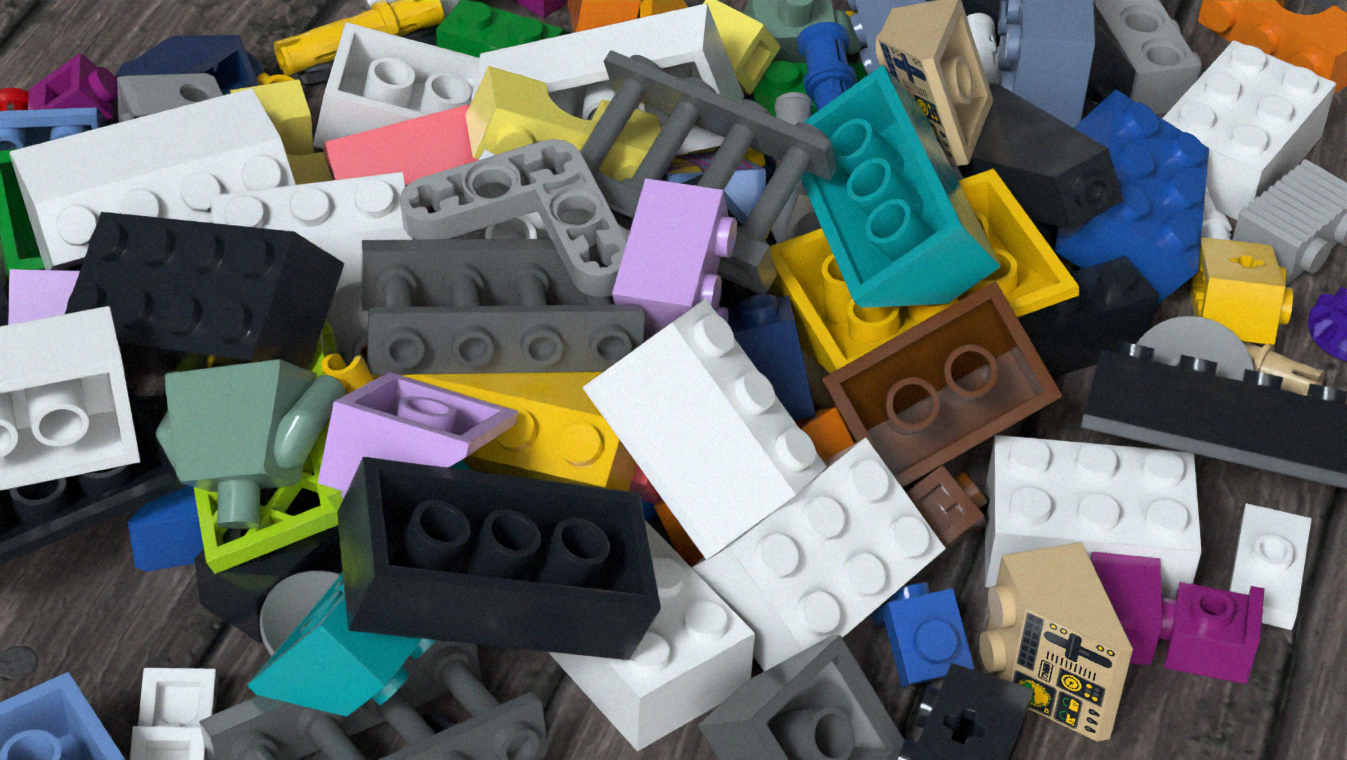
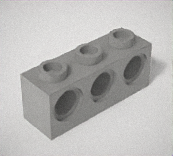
M1093 0L1094 19L1136 71L1130 99L1145 104L1155 114L1168 113L1203 74L1201 60L1195 52L1191 51L1180 34L1177 22L1169 17L1159 0Z

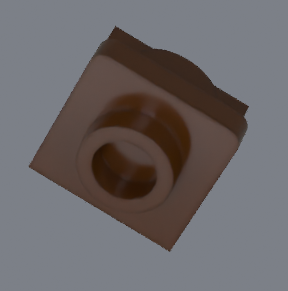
M941 465L906 492L946 548L923 569L972 530L978 533L987 525L985 516L979 509L988 502L964 472L953 478L946 468Z

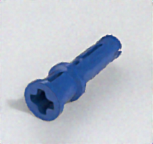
M819 22L802 30L797 37L798 51L805 58L807 74L804 76L803 82L804 89L807 95L815 101L817 111L857 83L856 73L853 67L848 65L846 50L850 43L849 33L839 23Z

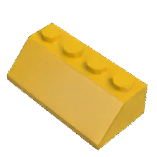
M603 372L401 375L518 411L516 425L462 459L473 471L629 491L637 463L582 388ZM372 375V376H373V380H375V379H377V378H379V377H381V376H383V375Z

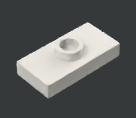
M1246 503L1240 524L1229 591L1248 595L1250 586L1265 588L1262 623L1292 630L1298 611L1312 518Z

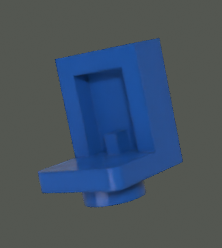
M926 582L904 586L889 597L890 602L872 613L875 627L886 625L902 688L944 679L951 663L974 670L953 588L930 593L928 583Z

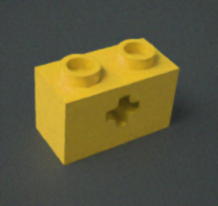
M1201 237L1198 272L1192 277L1190 288L1194 315L1211 319L1224 325L1241 341L1275 345L1278 324L1287 325L1290 320L1293 289L1285 287L1286 268L1278 265L1273 246Z

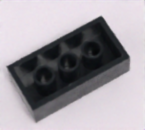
M101 211L96 228L90 238L89 247L73 292L68 299L65 314L109 306L122 363L183 372L280 359L309 370L345 263L295 231Z
M362 457L337 512L348 631L630 660L661 610L640 493Z

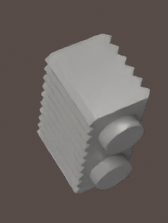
M1304 159L1300 165L1297 164L1294 170L1291 169L1287 175L1284 174L1280 181L1277 180L1274 186L1271 185L1267 192L1264 190L1260 197H1256L1254 202L1250 201L1246 208H1242L1232 240L1272 245L1278 265L1286 268L1285 285L1290 284L1305 270L1311 274L1316 273L1325 263L1331 249L1336 244L1340 243L1347 246V182Z

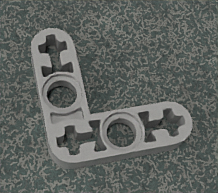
M543 140L419 178L409 183L402 190L399 200L404 230L410 237L416 240L450 239L538 211L573 284L578 290L589 296H612L627 240L581 152L575 145L565 140ZM555 168L558 174L553 175L552 171H550L549 169ZM521 176H525L526 186L521 185ZM487 183H502L510 189L505 195L492 199L483 198L476 194L477 189ZM459 195H464V205L459 204ZM433 206L436 212L428 213L425 207ZM572 209H585L594 215L589 222L581 225H570L560 219L563 213ZM597 244V253L602 263L608 267L600 268L596 261H590V247Z

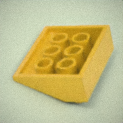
M994 168L959 180V183L1001 267L948 304L860 308L852 299L822 228L770 246L777 276L769 288V294L774 295L776 298L789 295L801 348L830 373L995 280L1017 318L1079 296V286Z

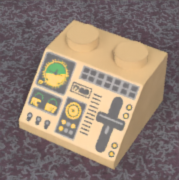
M936 0L892 8L881 32L876 37L878 62L880 66L884 65L920 104L948 161L956 166L969 164L993 103V97L962 1Z
M1078 542L1002 555L996 585L991 586L988 591L990 610L988 629L980 635V653L986 670L989 673L996 672L997 677L1033 689L1029 710L1095 741L1110 739L1133 648L1083 543Z

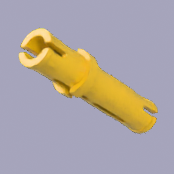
M381 0L373 3L370 10L361 12L358 15L311 29L296 36L274 41V52L284 75L290 76L306 68L334 60L346 22L401 37L422 28L441 24L444 20L443 7L440 0H396L391 3Z

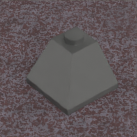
M840 634L831 635L744 682L698 725L719 760H898L901 748L905 742Z

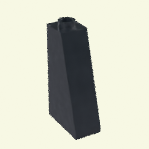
M995 84L989 87L993 103L970 162L966 165L957 166L964 179L994 168L1030 219L1071 230L1124 201L1107 147L1003 86Z

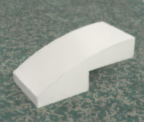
M144 668L138 726H133L130 760H208L199 721L216 714L219 683L216 669Z

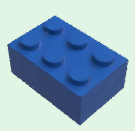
M1115 89L1074 128L1108 148L1124 201L1072 230L1058 226L1055 252L1082 269L1126 256L1159 294L1158 305L1198 272L1209 148L1202 144L1193 134L1181 131L1157 116L1145 104L1135 102Z

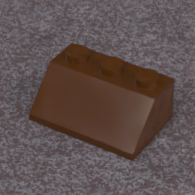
M996 280L821 379L833 406L837 408L854 444L867 438L901 487L1062 397L1061 392Z

